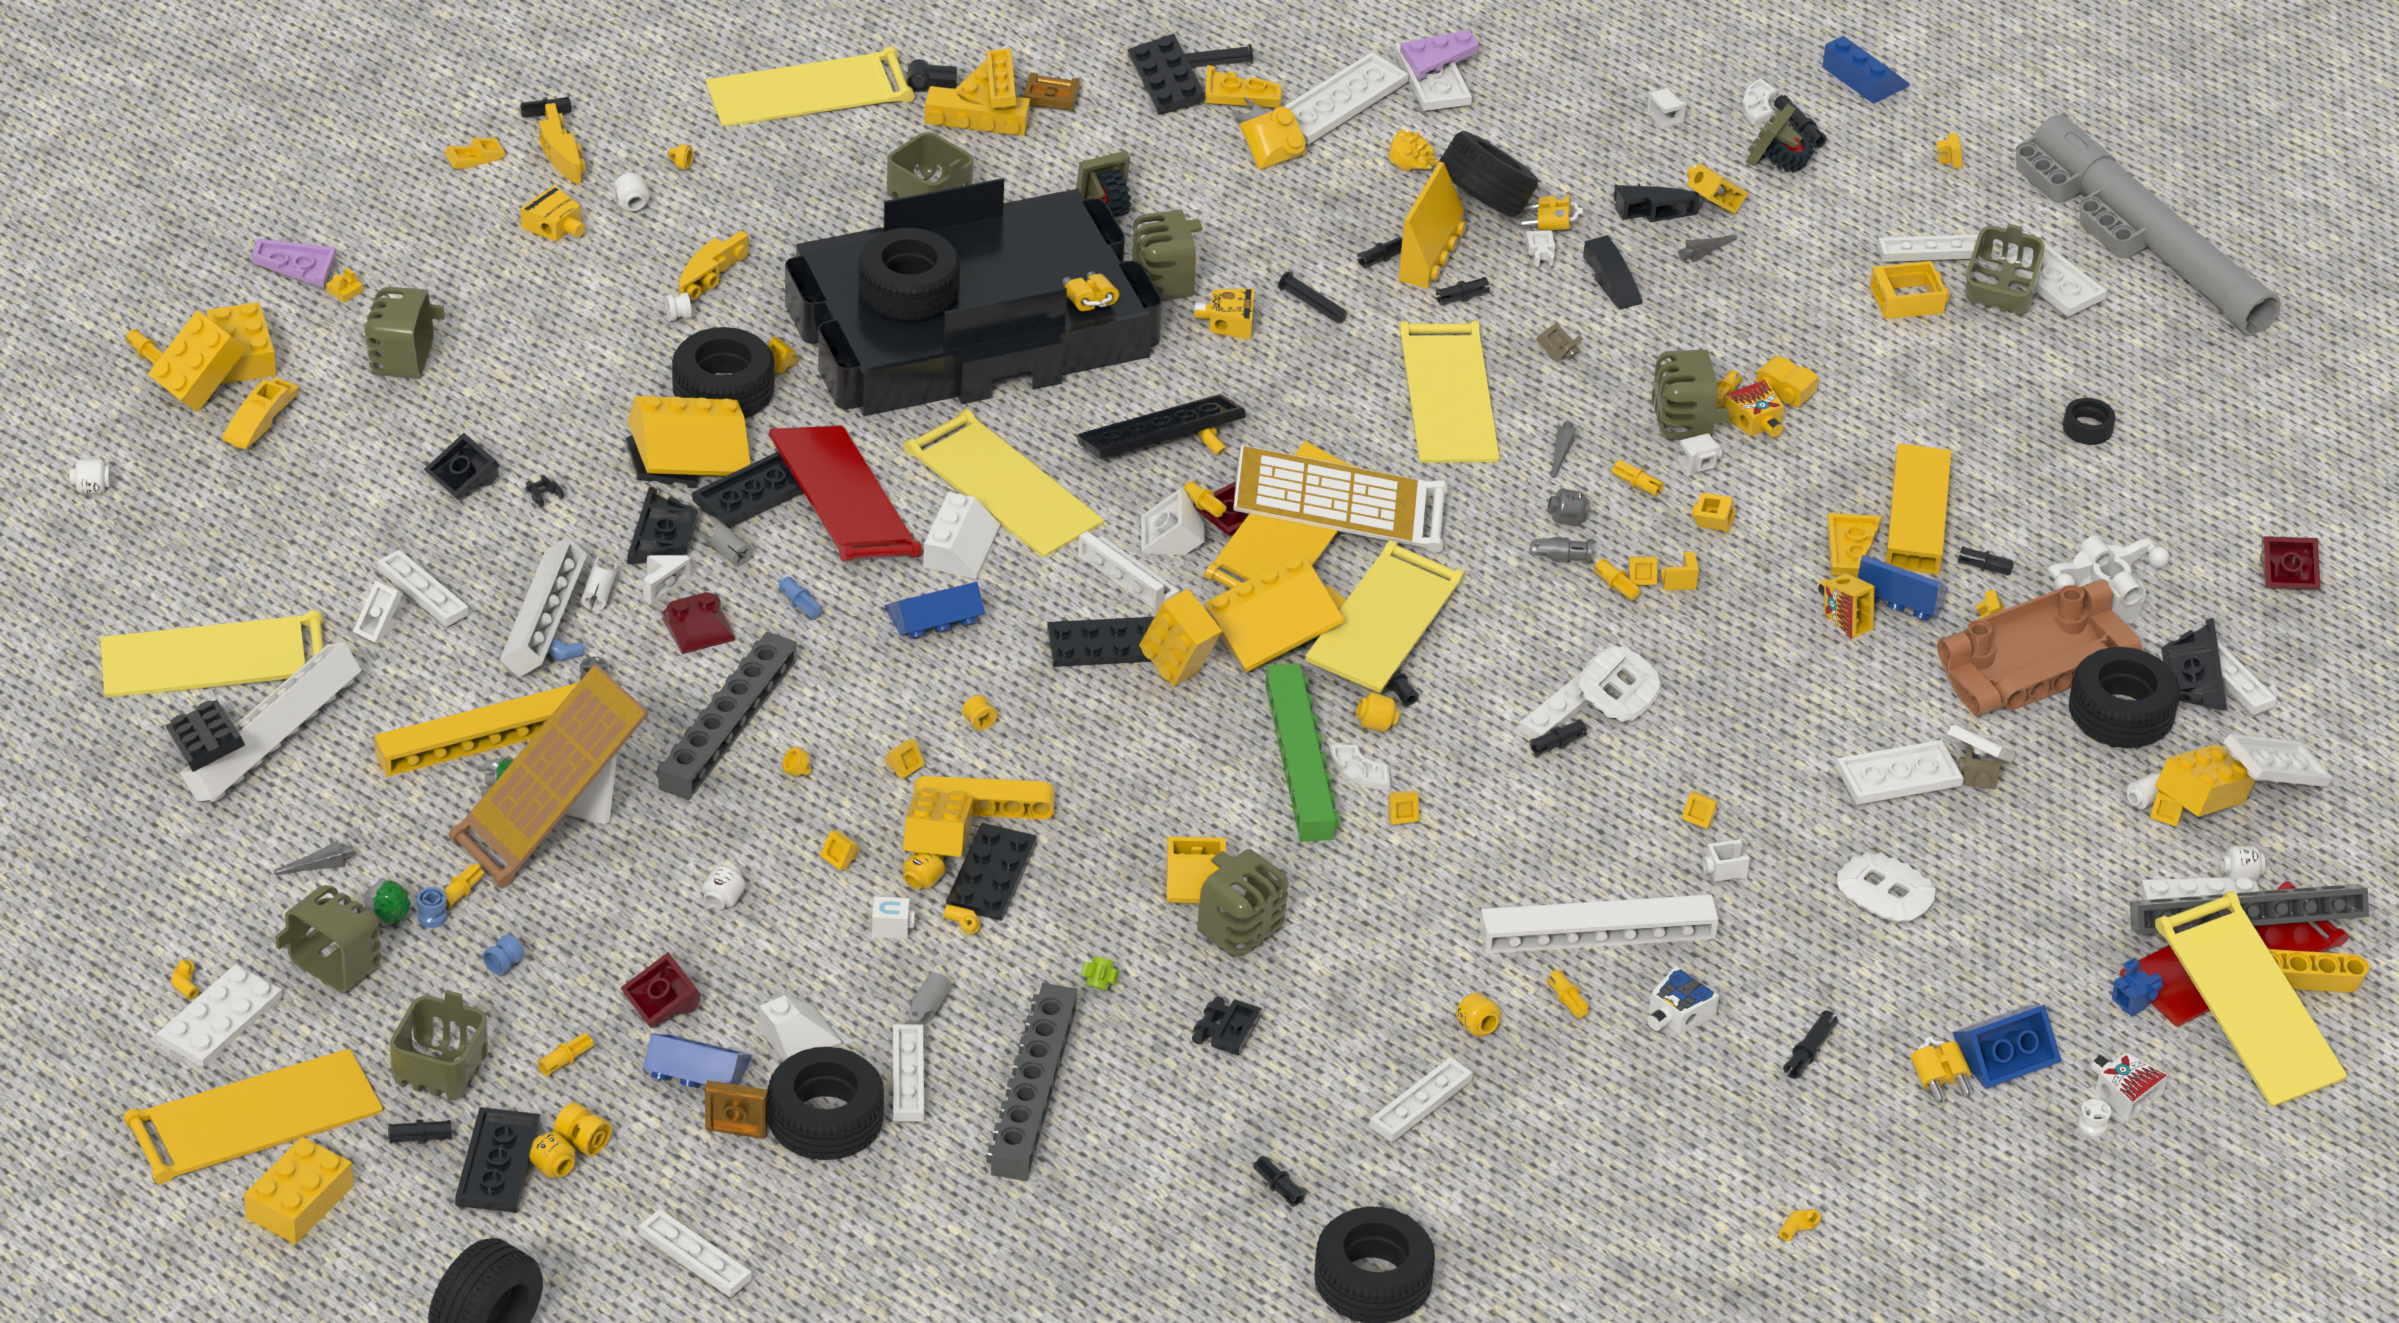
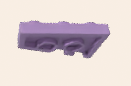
M1470 30L1437 35L1400 44L1401 54L1419 80L1425 78L1427 72L1442 70L1444 64L1450 61L1455 63L1478 53L1479 43Z
M258 239L252 253V263L324 288L336 257V248Z

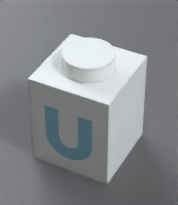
M874 896L872 937L908 938V928H914L915 911L909 910L910 898Z

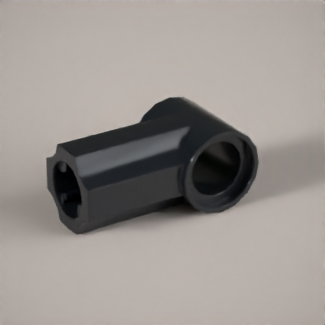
M921 59L913 60L908 65L907 84L915 92H923L930 86L956 88L957 66L929 65L928 62Z

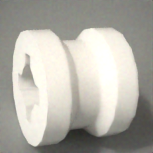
M687 292L681 293L676 297L665 295V309L669 321H675L678 317H683L684 319L691 318V303Z
M2099 1099L2086 1100L2081 1107L2078 1127L2083 1133L2090 1136L2103 1135L2108 1129L2111 1108L2107 1103Z

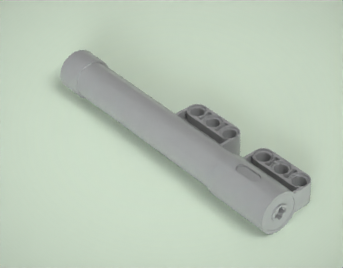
M2055 115L2048 118L2039 126L2032 137L2016 147V167L2018 172L2052 201L2063 203L2079 193L2088 195L2079 203L2080 225L2117 257L2129 258L2144 248L2149 247L2221 309L2224 316L2248 336L2264 331L2276 319L2281 306L2280 298L2259 280L2253 279L2118 165L2116 159L2066 116Z

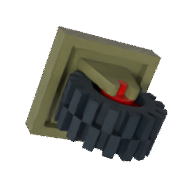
M1787 103L1782 111L1777 109L1769 120L1772 124L1767 122L1759 132L1758 137L1760 140L1756 138L1749 147L1748 151L1751 154L1746 160L1748 164L1755 166L1765 154L1767 157H1771L1770 162L1772 164L1776 162V167L1780 169L1782 166L1786 172L1790 169L1792 173H1795L1797 170L1800 171L1805 167L1814 153V144L1810 143L1812 139L1809 136L1805 137L1806 132L1802 131L1800 133L1798 127L1791 128V125L1787 124L1796 110L1794 107Z
M1127 151L1079 162L1076 189L1079 188L1084 200L1098 198L1105 201L1114 217L1128 214L1130 212L1129 207H1131L1129 201L1131 200V195L1128 194L1130 190L1129 186H1127L1130 156Z

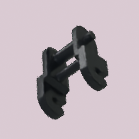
M541 475V480L535 483L526 482V491L532 494V500L540 508L544 506V501L540 494L546 491L554 493L559 499L564 498L562 488L555 481L551 482L545 475ZM540 486H544V487H545V488L540 489V490L537 489V488L540 487Z

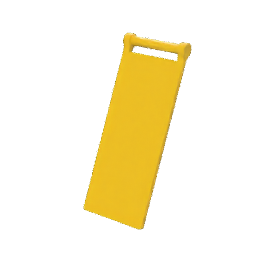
M1306 441L1302 443L1294 454L1296 456L1350 466ZM1249 514L1217 558L1208 566L1204 577L1210 581L1214 579L1232 589L1242 582L1219 570L1221 567L1248 581L1300 553L1313 566L1335 537L1338 530Z
M345 1049L148 1109H130L124 1114L123 1119L127 1127L132 1128L153 1170L152 1177L155 1183L160 1185L188 1172L382 1113L383 1108L351 1049ZM151 1120L173 1163L172 1166L163 1164L143 1124L145 1121Z

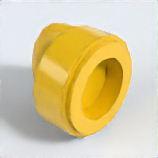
M680 144L678 148H670L667 151V156L676 164L677 169L688 170L693 162V148L691 145Z
M793 747L787 751L782 762L784 772L794 777L801 774L810 775L812 769L809 764V753L800 747Z

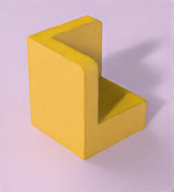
M1684 552L1682 567H1666L1660 570L1663 590H1696L1699 568L1695 552Z

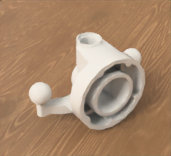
M2091 536L2081 544L2080 552L2073 559V563L2061 562L2051 565L2048 568V572L2054 578L2055 590L2067 585L2081 587L2099 579H2104L2112 591L2111 610L2127 624L2137 619L2141 614L2146 596V589L2142 581L2131 572L2133 562L2144 553H2149V563L2155 568H2162L2168 564L2170 556L2165 548L2156 547L2149 538L2139 540L2124 548L2122 546L2105 544L2099 536Z

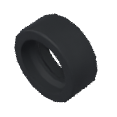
M2095 398L2075 399L2068 404L2065 410L2063 430L2069 438L2081 444L2097 445L2104 443L2110 439L2113 433L2116 419L2115 411L2102 400ZM2089 417L2098 420L2102 424L2088 425L2076 418Z

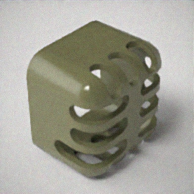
M921 133L888 155V194L893 199L964 186V184H973V156L935 133ZM917 164L920 173L925 177L924 179L914 174V168ZM937 164L940 165L942 168L940 178L935 183L927 182L926 180L934 175Z
M1181 209L1143 214L1133 224L1134 245L1132 247V261H1137L1143 265L1162 300L1194 296L1196 250L1191 233L1202 231L1203 228L1199 219L1186 220ZM1152 221H1160V222L1145 224V225L1141 226V227L1138 229V225H1139L1140 223L1152 222Z
M2009 223L2007 229L1997 226H1986L1981 229L1966 272L1965 294L1969 302L1974 305L1976 302L1983 303L1986 308L1996 306L2001 312L2012 310L2015 312V315L2026 313L2031 307L2040 279V271L2043 269L2045 249L2043 241L2036 236L2023 233L2021 226ZM1994 239L2003 242L2002 255L1998 260H1994L1991 257ZM2009 243H2014L2018 246L2017 259L2013 264L2008 263L2006 260ZM2024 247L2033 249L2032 264L2029 267H2023L2021 264ZM1978 256L1984 260L2001 264L2003 269L1995 271L1980 266ZM2015 269H2022L2033 272L2031 279L2016 276L2013 272ZM1976 270L1982 274L1996 277L1999 282L1997 284H1989L1979 281L1974 277V272ZM2016 282L2029 285L2027 291L2021 292L2011 289L2009 284Z
M384 287L375 295V301L372 303L364 329L369 365L374 373L381 376L421 378L433 344V319H445L444 306L432 305L427 289ZM385 294L403 295L402 298L398 299L380 298ZM374 362L382 364L384 368L378 367Z
M1708 350L1663 352L1656 360L1652 390V402L1660 432L1668 439H1687L1707 433L1712 437L1714 423L1728 422L1729 408H1717L1718 386ZM1671 359V362L1660 365L1663 360ZM1665 371L1670 372L1669 374L1663 376ZM1685 427L1688 431L1669 432L1665 428Z
M1246 849L1235 858L1221 851L1211 859V862L1219 869L1206 879L1201 888L1197 930L1229 954L1239 957L1246 955L1251 949L1256 948L1263 940L1268 939L1275 931H1279L1285 921L1284 915L1286 913L1289 882L1288 877L1280 869L1252 849ZM1269 872H1270L1272 875H1274V876L1280 881V883L1277 882L1276 880H1274V879L1269 875ZM1239 885L1246 890L1245 896L1240 895L1231 886ZM1220 907L1227 912L1223 914L1220 910ZM1240 943L1247 945L1244 948H1236V945Z
M324 885L318 887L285 913L286 927L275 936L276 948L281 949L287 944L288 954L294 964L340 993L348 991L380 964L381 946L377 915L370 909L364 911V906L357 901L351 902L348 895L344 893L338 894L337 889L333 886ZM326 893H331L333 895V898L320 899ZM344 900V905L339 904V902ZM357 908V913H353L352 911ZM311 927L315 928L311 933L306 935ZM333 941L339 945V948L329 956L322 957L319 955Z
M449 990L445 991V1000L433 996H421L415 999L390 1040L391 1071L396 1084L405 1087L411 1083L413 1090L418 1092L428 1088L430 1094L436 1097L441 1093H446L448 1100L461 1098L466 1093L467 1086L472 1083L474 1074L480 1069L482 1061L487 1056L488 1034L486 1014L477 1008L463 1005L462 994ZM433 1017H438L443 1022V1039L439 1046H432L430 1044L434 1032ZM450 1021L456 1022L460 1027V1043L455 1051H450L447 1048L451 1035ZM467 1026H472L476 1029V1032L466 1047L468 1037ZM412 1029L414 1039L418 1044L441 1051L442 1055L432 1057L415 1050L412 1044ZM460 1057L459 1060L453 1061L454 1058Z

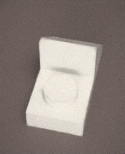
M686 555L648 556L647 577L643 579V599L653 604L691 578L690 557Z
M375 580L353 632L374 643L379 642L401 622V620L393 617L403 592Z

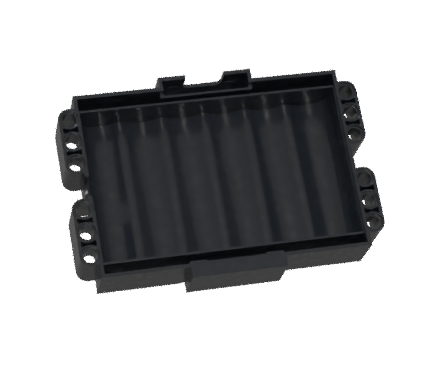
M1004 178L884 201L883 227L796 244V257L789 258L785 263V307L803 341L809 344H818V371L835 404L841 409L859 408L863 417L956 397L961 405L990 399L991 382L1031 373L1032 389L1035 390L1062 384L1063 375L1150 358L1151 347L1158 345L1160 342L1162 297L1141 263L1137 261H1124L1125 235L1105 201L1098 198L1084 200L1078 188L1004 203ZM899 228L924 229L945 238L955 248L960 258V285L956 301L939 316L917 322L892 320L874 312L861 298L858 282L859 256L871 239L883 232ZM1091 271L1095 274L1104 275L1119 292V298L1114 304L1104 307L1095 305V309L1081 311L1067 297V288L1062 284V280L1065 277H1069L1071 280L1083 278L1087 282V274Z

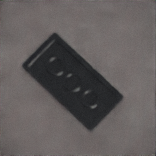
M1174 33L1127 49L1129 58L1158 115L1206 100L1204 91Z
M777 451L693 491L692 501L709 516L719 519L729 528L803 491L781 454Z
M1154 617L1047 622L1053 667L1152 662L1143 654L1139 645Z
M217 699L205 701L198 705L196 710L188 714L177 715L170 721L171 723L165 725L192 772L245 746L241 735Z
M981 823L946 899V905L949 904L973 910L976 915L1002 921L1037 844V835Z
M479 1107L455 1196V1206L512 1213L518 1212L531 1162L530 1150L533 1141L537 1138L541 1123L540 1114Z

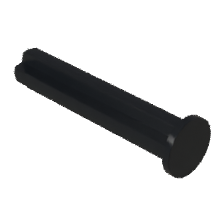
M1248 44L1247 47L1184 53L1192 68L1247 61L1250 64L1253 63L1251 44Z
M1287 271L1280 278L1278 289L1281 291L1285 289L1336 323H1341L1346 319L1347 311L1293 277L1292 272Z

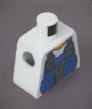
M1675 966L1651 994L1648 1011L1650 1015L1647 1017L1648 1025L1655 1031H1659L1667 1025L1678 1034H1682L1716 1015L1719 995Z

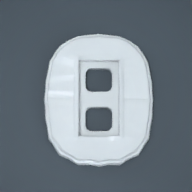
M1611 646L1602 650L1586 664L1578 676V688L1583 691L1585 699L1592 702L1597 709L1602 710L1607 717L1617 718L1620 722L1627 720L1633 722L1638 716H1642L1655 702L1661 690L1658 672L1640 654L1633 652L1628 647ZM1624 670L1635 679V682L1632 685H1628L1617 674ZM1606 685H1611L1621 693V696L1618 699H1614L1603 688Z
M1866 852L1862 856H1854L1850 862L1843 866L1842 870L1838 871L1837 876L1839 890L1848 900L1855 902L1859 907L1867 909L1872 914H1877L1883 919H1890L1894 922H1910L1920 917L1935 900L1936 888L1932 886L1930 878L1923 877L1919 870L1912 869L1908 863H1901L1897 858H1888L1883 853L1873 854ZM1869 873H1875L1884 878L1878 885H1873L1864 880ZM1894 886H1899L1908 891L1903 898H1897L1888 892Z

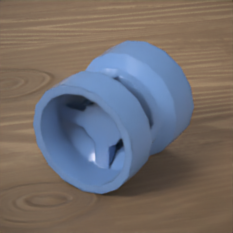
M428 887L418 893V921L424 927L437 928L446 922L447 901L443 890Z
M504 935L497 941L496 946H491L483 952L482 959L490 971L501 976L510 969L511 964H517L523 959L524 949L516 938L511 935Z

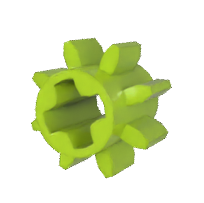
M1093 956L1091 963L1084 961L1081 975L1087 978L1085 985L1107 991L1109 984L1116 985L1120 971L1113 969L1115 962L1098 956Z

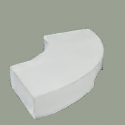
M1761 78L1753 82L1746 89L1743 98L1744 114L1754 126L1772 117L1774 111L1769 106V102L1777 94V90Z
M1329 745L1330 759L1343 776L1367 788L1390 791L1388 764L1376 763L1367 759L1360 753L1358 745Z

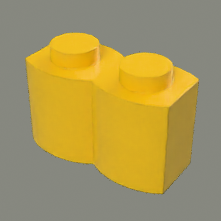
M1774 356L1757 371L1756 383L1766 380L1780 400L1794 407H1800L1817 392L1819 377L1810 369L1796 366L1793 362L1782 356Z

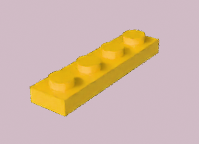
M1011 48L986 51L991 108L1006 109L1016 106Z

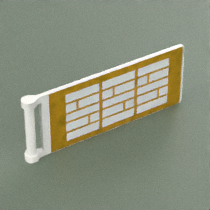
M1242 445L1239 453L1233 510L1387 541L1393 540L1398 543L1423 547L1429 552H1441L1443 549L1441 530L1444 496L1447 494L1448 484L1440 480L1424 481ZM1426 491L1434 495L1430 537L1424 538L1422 535Z

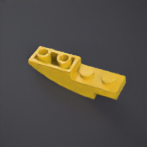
M545 104L546 120L539 121V141L551 164L563 176L575 184H581V174H585L584 159H579L582 157L580 143H575L573 133L567 134L566 128H564L563 115L557 112L556 104Z
M739 231L723 242L714 238L698 250L689 260L681 274L679 295L687 292L690 301H694L705 291L716 287L720 282L719 273L726 271L728 267L739 260H743L749 254L748 234Z
M274 377L271 381L263 379L242 403L225 430L222 440L231 443L237 448L247 450L272 427L273 417L298 395L299 386L278 377Z

